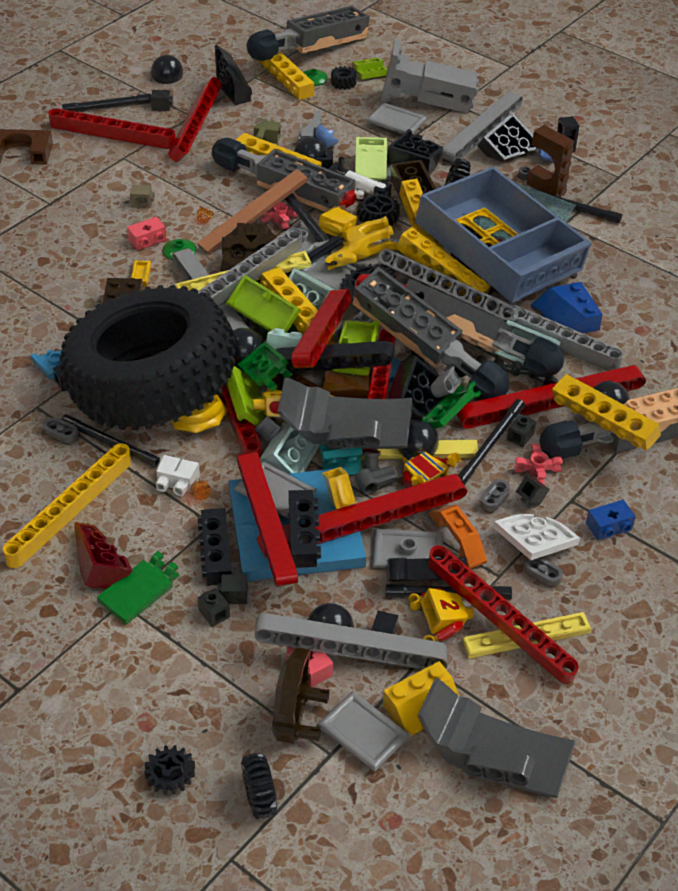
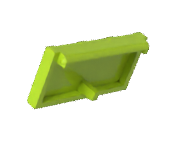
M245 274L225 303L269 332L274 330V328H279L287 333L301 311L297 306Z
M345 320L338 344L377 341L380 322L376 320L373 323ZM370 367L332 369V372L368 376Z
M234 366L231 378H227V387L239 421L246 419L257 426L265 417L263 410H253L252 408L253 399H262L257 384Z

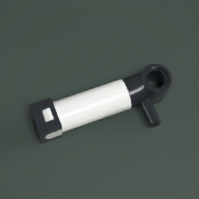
M339 157L338 162L333 163L327 168L355 179L357 191L359 189L363 190L367 195H375L376 193L377 195L383 194L384 196L388 195L391 197L392 184L383 180L379 183L344 167V157Z

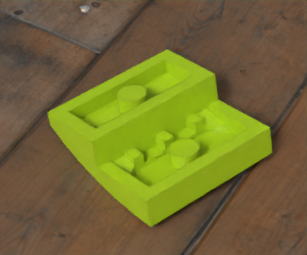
M379 57L352 61L354 69L362 80L386 76L388 69L384 67V61Z

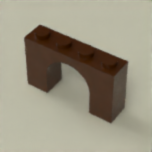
M545 125L534 130L532 145L545 151L552 158L555 172L553 173L537 165L528 171L526 184L551 195L564 196L567 192L566 187L569 179L574 140Z
M0 129V163L5 151L12 147L25 146L30 148L31 164L47 165L53 145L51 130Z
M329 341L327 345L338 344V342ZM372 367L369 369L368 376L356 374L343 375L325 371L321 388L330 392V395L335 397L368 399Z

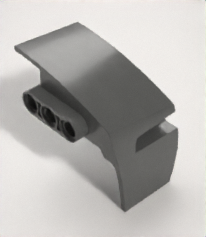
M284 379L278 413L289 426L311 443L325 445L330 449L361 447L362 449L407 448L412 398L360 399L329 396L330 392L322 388L307 387L293 379Z
M437 678L434 679L418 717L427 736L447 763L463 769L467 775L474 778L494 781L531 793L558 798L575 746V740L529 730L480 713L481 707L470 698L457 695L443 681Z

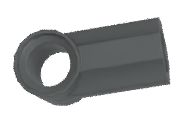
M387 466L372 472L369 469H363L355 475V481L365 495H371L379 487L396 482L397 476L394 467Z

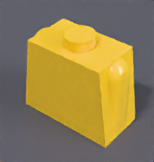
M335 207L320 215L318 226L324 233L343 238L345 231L356 225L357 217L339 207Z
M338 467L322 473L330 502L336 509L356 503L348 473L343 468Z

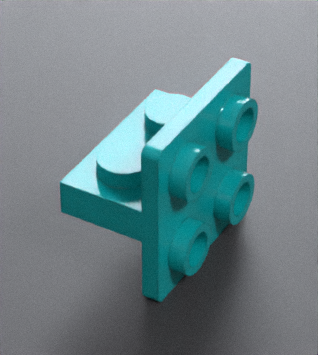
M319 445L323 470L345 467L348 475H356L362 470V447L330 449L325 445Z

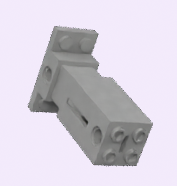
M395 39L380 105L383 102H390L391 95L400 97L401 93L418 97V102L469 113L470 108L474 106V97L478 93V73L427 60L425 64L408 61L409 56L401 54L403 48L400 47L401 41Z

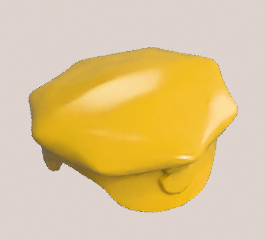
M214 395V401L203 404V409H195L192 411L191 416H181L178 418L179 421L174 423L171 420V423L175 430L199 433L218 426L227 413V408L220 396Z

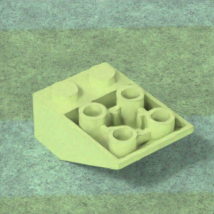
M356 137L355 173L376 181L386 180L387 138Z

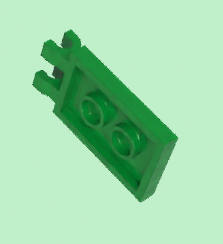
M267 342L262 343L237 364L259 387L265 384L272 392L277 388V385L271 379L280 373L284 378L292 376L286 368V365L289 364L288 361Z
M469 382L462 392L463 386L462 384L459 385L455 392L446 395L422 421L429 423L435 429L444 427L472 398L481 395L480 391H473V387L476 385L475 382Z
M157 551L152 555L148 563L145 560L141 561L132 569L133 571L130 575L112 584L97 596L98 603L127 625L173 587L172 580L179 577V573L176 572L178 566L171 562L162 571L161 568L165 566V562L162 561L164 555Z

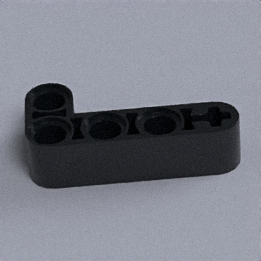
M389 558L386 560L387 581L443 579L429 568V558ZM458 558L467 566V558ZM450 570V572L453 574L458 573L454 570Z

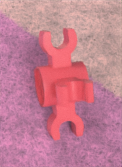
M279 202L271 210L264 213L263 215L265 216H261L260 219L262 222H268L272 219L274 223L281 224L282 229L289 228L287 222L290 221L288 216L295 218L298 215L291 206L288 207L287 204Z
M532 444L531 458H515L516 465H514L516 473L529 470L531 476L536 477L538 481L545 485L546 470L560 472L561 465L563 464L562 457L557 456L548 459V456L541 452L540 444Z

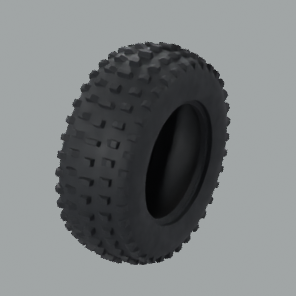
M158 285L154 289H151L149 286L141 291L134 289L132 293L126 295L121 293L119 294L120 297L115 299L109 298L107 303L103 305H95L96 309L93 311H86L85 317L78 318L76 320L77 325H71L69 328L70 333L64 336L66 341L62 342L60 361L62 363H60V368L62 370L61 378L65 390L68 391L73 402L77 404L78 409L87 415L92 421L97 420L99 425L106 423L108 428L118 426L120 430H125L127 427H131L132 430H138L139 427L143 426L146 429H151L152 425L160 424L161 427L165 426V422L173 420L175 423L179 421L178 418L181 416H191L192 411L203 409V404L206 402L211 403L214 401V395L222 393L221 387L227 386V378H231L232 369L235 364V359L233 358L235 357V336L229 321L223 315V310L213 302L214 300L211 297H207L204 292L198 294L197 289L193 288L189 291L186 286L178 289L175 285H171L169 288ZM163 351V352H161V353H159V354H156V355L151 356V357H148V358H144V359H140V360H135V359H137V358H139V357H141V356H144V355H147V354H150V353Z

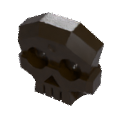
M237 223L236 228L231 233L222 237L221 249L223 258L220 271L230 270L276 239L277 236L272 233L265 223Z
M296 647L282 664L276 686L272 732L277 741L294 744L296 740L301 738L319 742L321 727L301 724L306 702L311 700L328 704L330 689L310 687V649Z

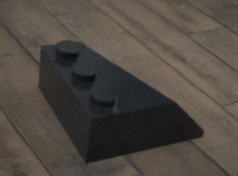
M215 45L216 78L222 84L220 89L235 106L250 102L252 89L232 55L218 45Z
M514 113L510 114L485 135L477 145L487 157L502 161L538 149L532 145L533 134Z
M408 129L388 146L387 163L393 164L422 160L430 175L437 166L443 147L430 140H423V136L419 134L415 136L412 134V130Z
M413 356L400 361L388 399L412 398L410 419L422 420L445 396L437 398L431 391V385L439 374L417 356Z

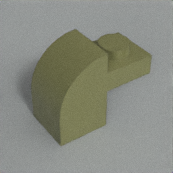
M264 121L254 126V136L270 143L278 144L281 136V122Z

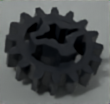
M165 745L164 751H160L157 748L155 749V756L149 754V762L144 764V774L148 786H154L155 792L162 789L163 795H166L168 790H171L172 794L175 795L176 789L179 788L181 791H184V784H192L191 778L195 777V761H192L191 753L186 754L185 748L178 751L177 745H174L172 749H168V746Z

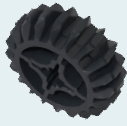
M456 158L451 164L444 186L469 176L471 170L470 162L463 158Z
M375 193V195L369 194L368 197L364 196L363 199H360L357 205V217L360 222L373 221L386 216L389 225L393 226V223H397V219L400 216V207L397 200H394V197L384 196L383 194L377 195Z
M263 753L248 754V756L242 758L241 769L251 812L256 819L268 818L271 815H275L277 811L275 787L270 767Z

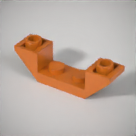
M445 505L429 511L430 517L438 528L446 525L460 544L459 557L467 558L468 568L473 569L487 563L479 533L458 505Z

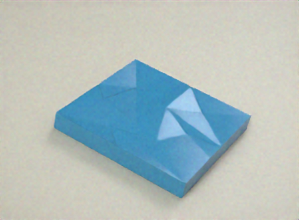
M332 469L289 474L317 489L313 494L314 498H318V510H314L315 514L320 515L337 510L330 502L322 475L323 472ZM242 479L229 480V493L242 574H247V581L273 578L268 560L264 557L256 541L259 531L248 497L234 490ZM278 514L281 525H288L289 518L287 519ZM360 531L317 544V546H321V559H317V567L296 568L297 575L366 567V554Z

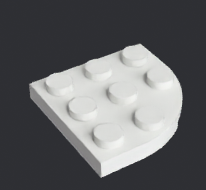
M519 514L494 521V529L530 560L579 545L580 538L562 523L548 517L543 519L534 517V514Z

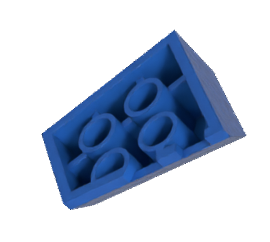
M582 282L551 287L531 305L535 310H540L543 317L580 333L600 330L603 314Z

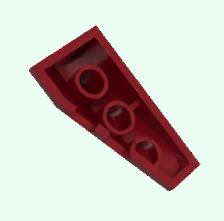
M75 522L74 529L80 572L85 586L93 589H105L132 573L133 570L128 559L116 553L117 548L114 545L110 546L106 542L107 538L95 525Z

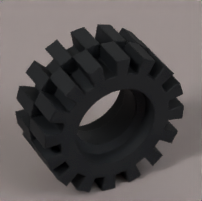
M339 66V68L335 67V69H332L331 84L335 86L334 88L339 87L340 90L342 88L346 90V88L351 89L354 85L356 86L357 71L354 68Z

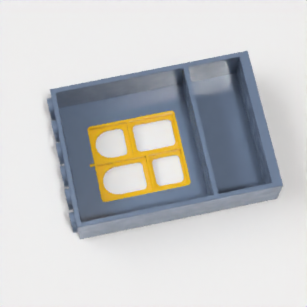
M493 166L422 194L415 223L511 303L583 270L592 245L584 236ZM478 216L486 217L494 222L496 226L483 230L473 219ZM463 225L472 228L476 233H478L482 237V239L477 238ZM503 230L511 238L499 243L491 234Z

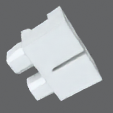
M164 455L156 471L157 491L165 492L170 487L173 488V492L176 495L182 497L186 492H191L194 481L197 482L200 477L199 463L184 459L181 461L180 458Z

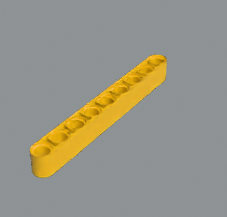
M117 444L112 447L3 546L6 565L10 568L22 566L131 465L129 446Z

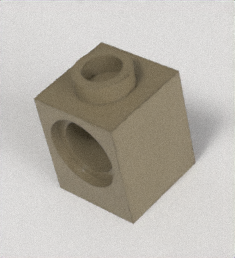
M132 184L130 191L131 207L150 208L151 202H154L155 193L152 192L151 185Z

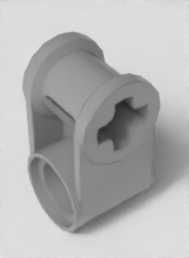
M453 365L443 369L432 383L431 391L435 397L440 398L455 392L457 387L463 382L462 377H459L455 372Z

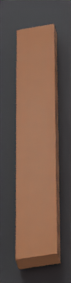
M296 169L197 242L198 246L208 255L222 245V237L231 233L236 228L237 223L246 224L254 222L305 184L308 178Z

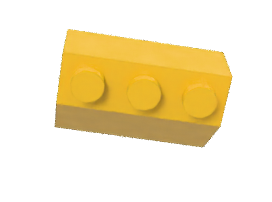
M440 661L383 691V707L395 723L411 734V736L424 730L418 714L435 678L443 681L459 695L452 676Z

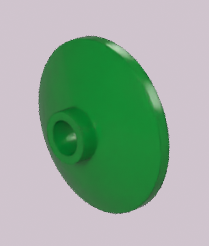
M310 69L303 71L314 82V86L323 85L328 80L327 74L321 70Z
M174 239L164 245L163 253L168 259L173 260L172 253L187 248L195 255L196 246L187 239Z

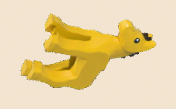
M387 217L366 221L360 225L348 228L344 233V247L329 255L325 260L326 265H329L328 270L356 263L357 260L378 254L384 249L397 250V242H391L390 239L375 243L379 240L390 238V235L394 234L391 225L389 226Z

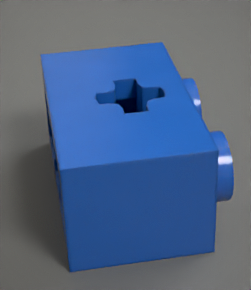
M623 499L588 510L586 524L595 538L600 540L632 530L636 516Z

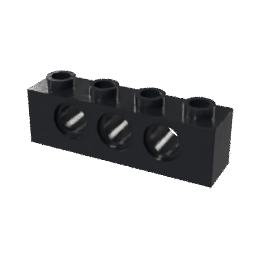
M288 490L290 547L295 567H317V559H321V546H317V542H320V530H316L315 527L319 526V514H315L314 511L318 510V498H314L313 490Z
M225 508L201 510V518H198V530H203V533L199 534L200 546H204V549H200L201 562L205 561L206 564L201 565L202 578L207 577V586L217 585L221 583L222 575L232 574Z

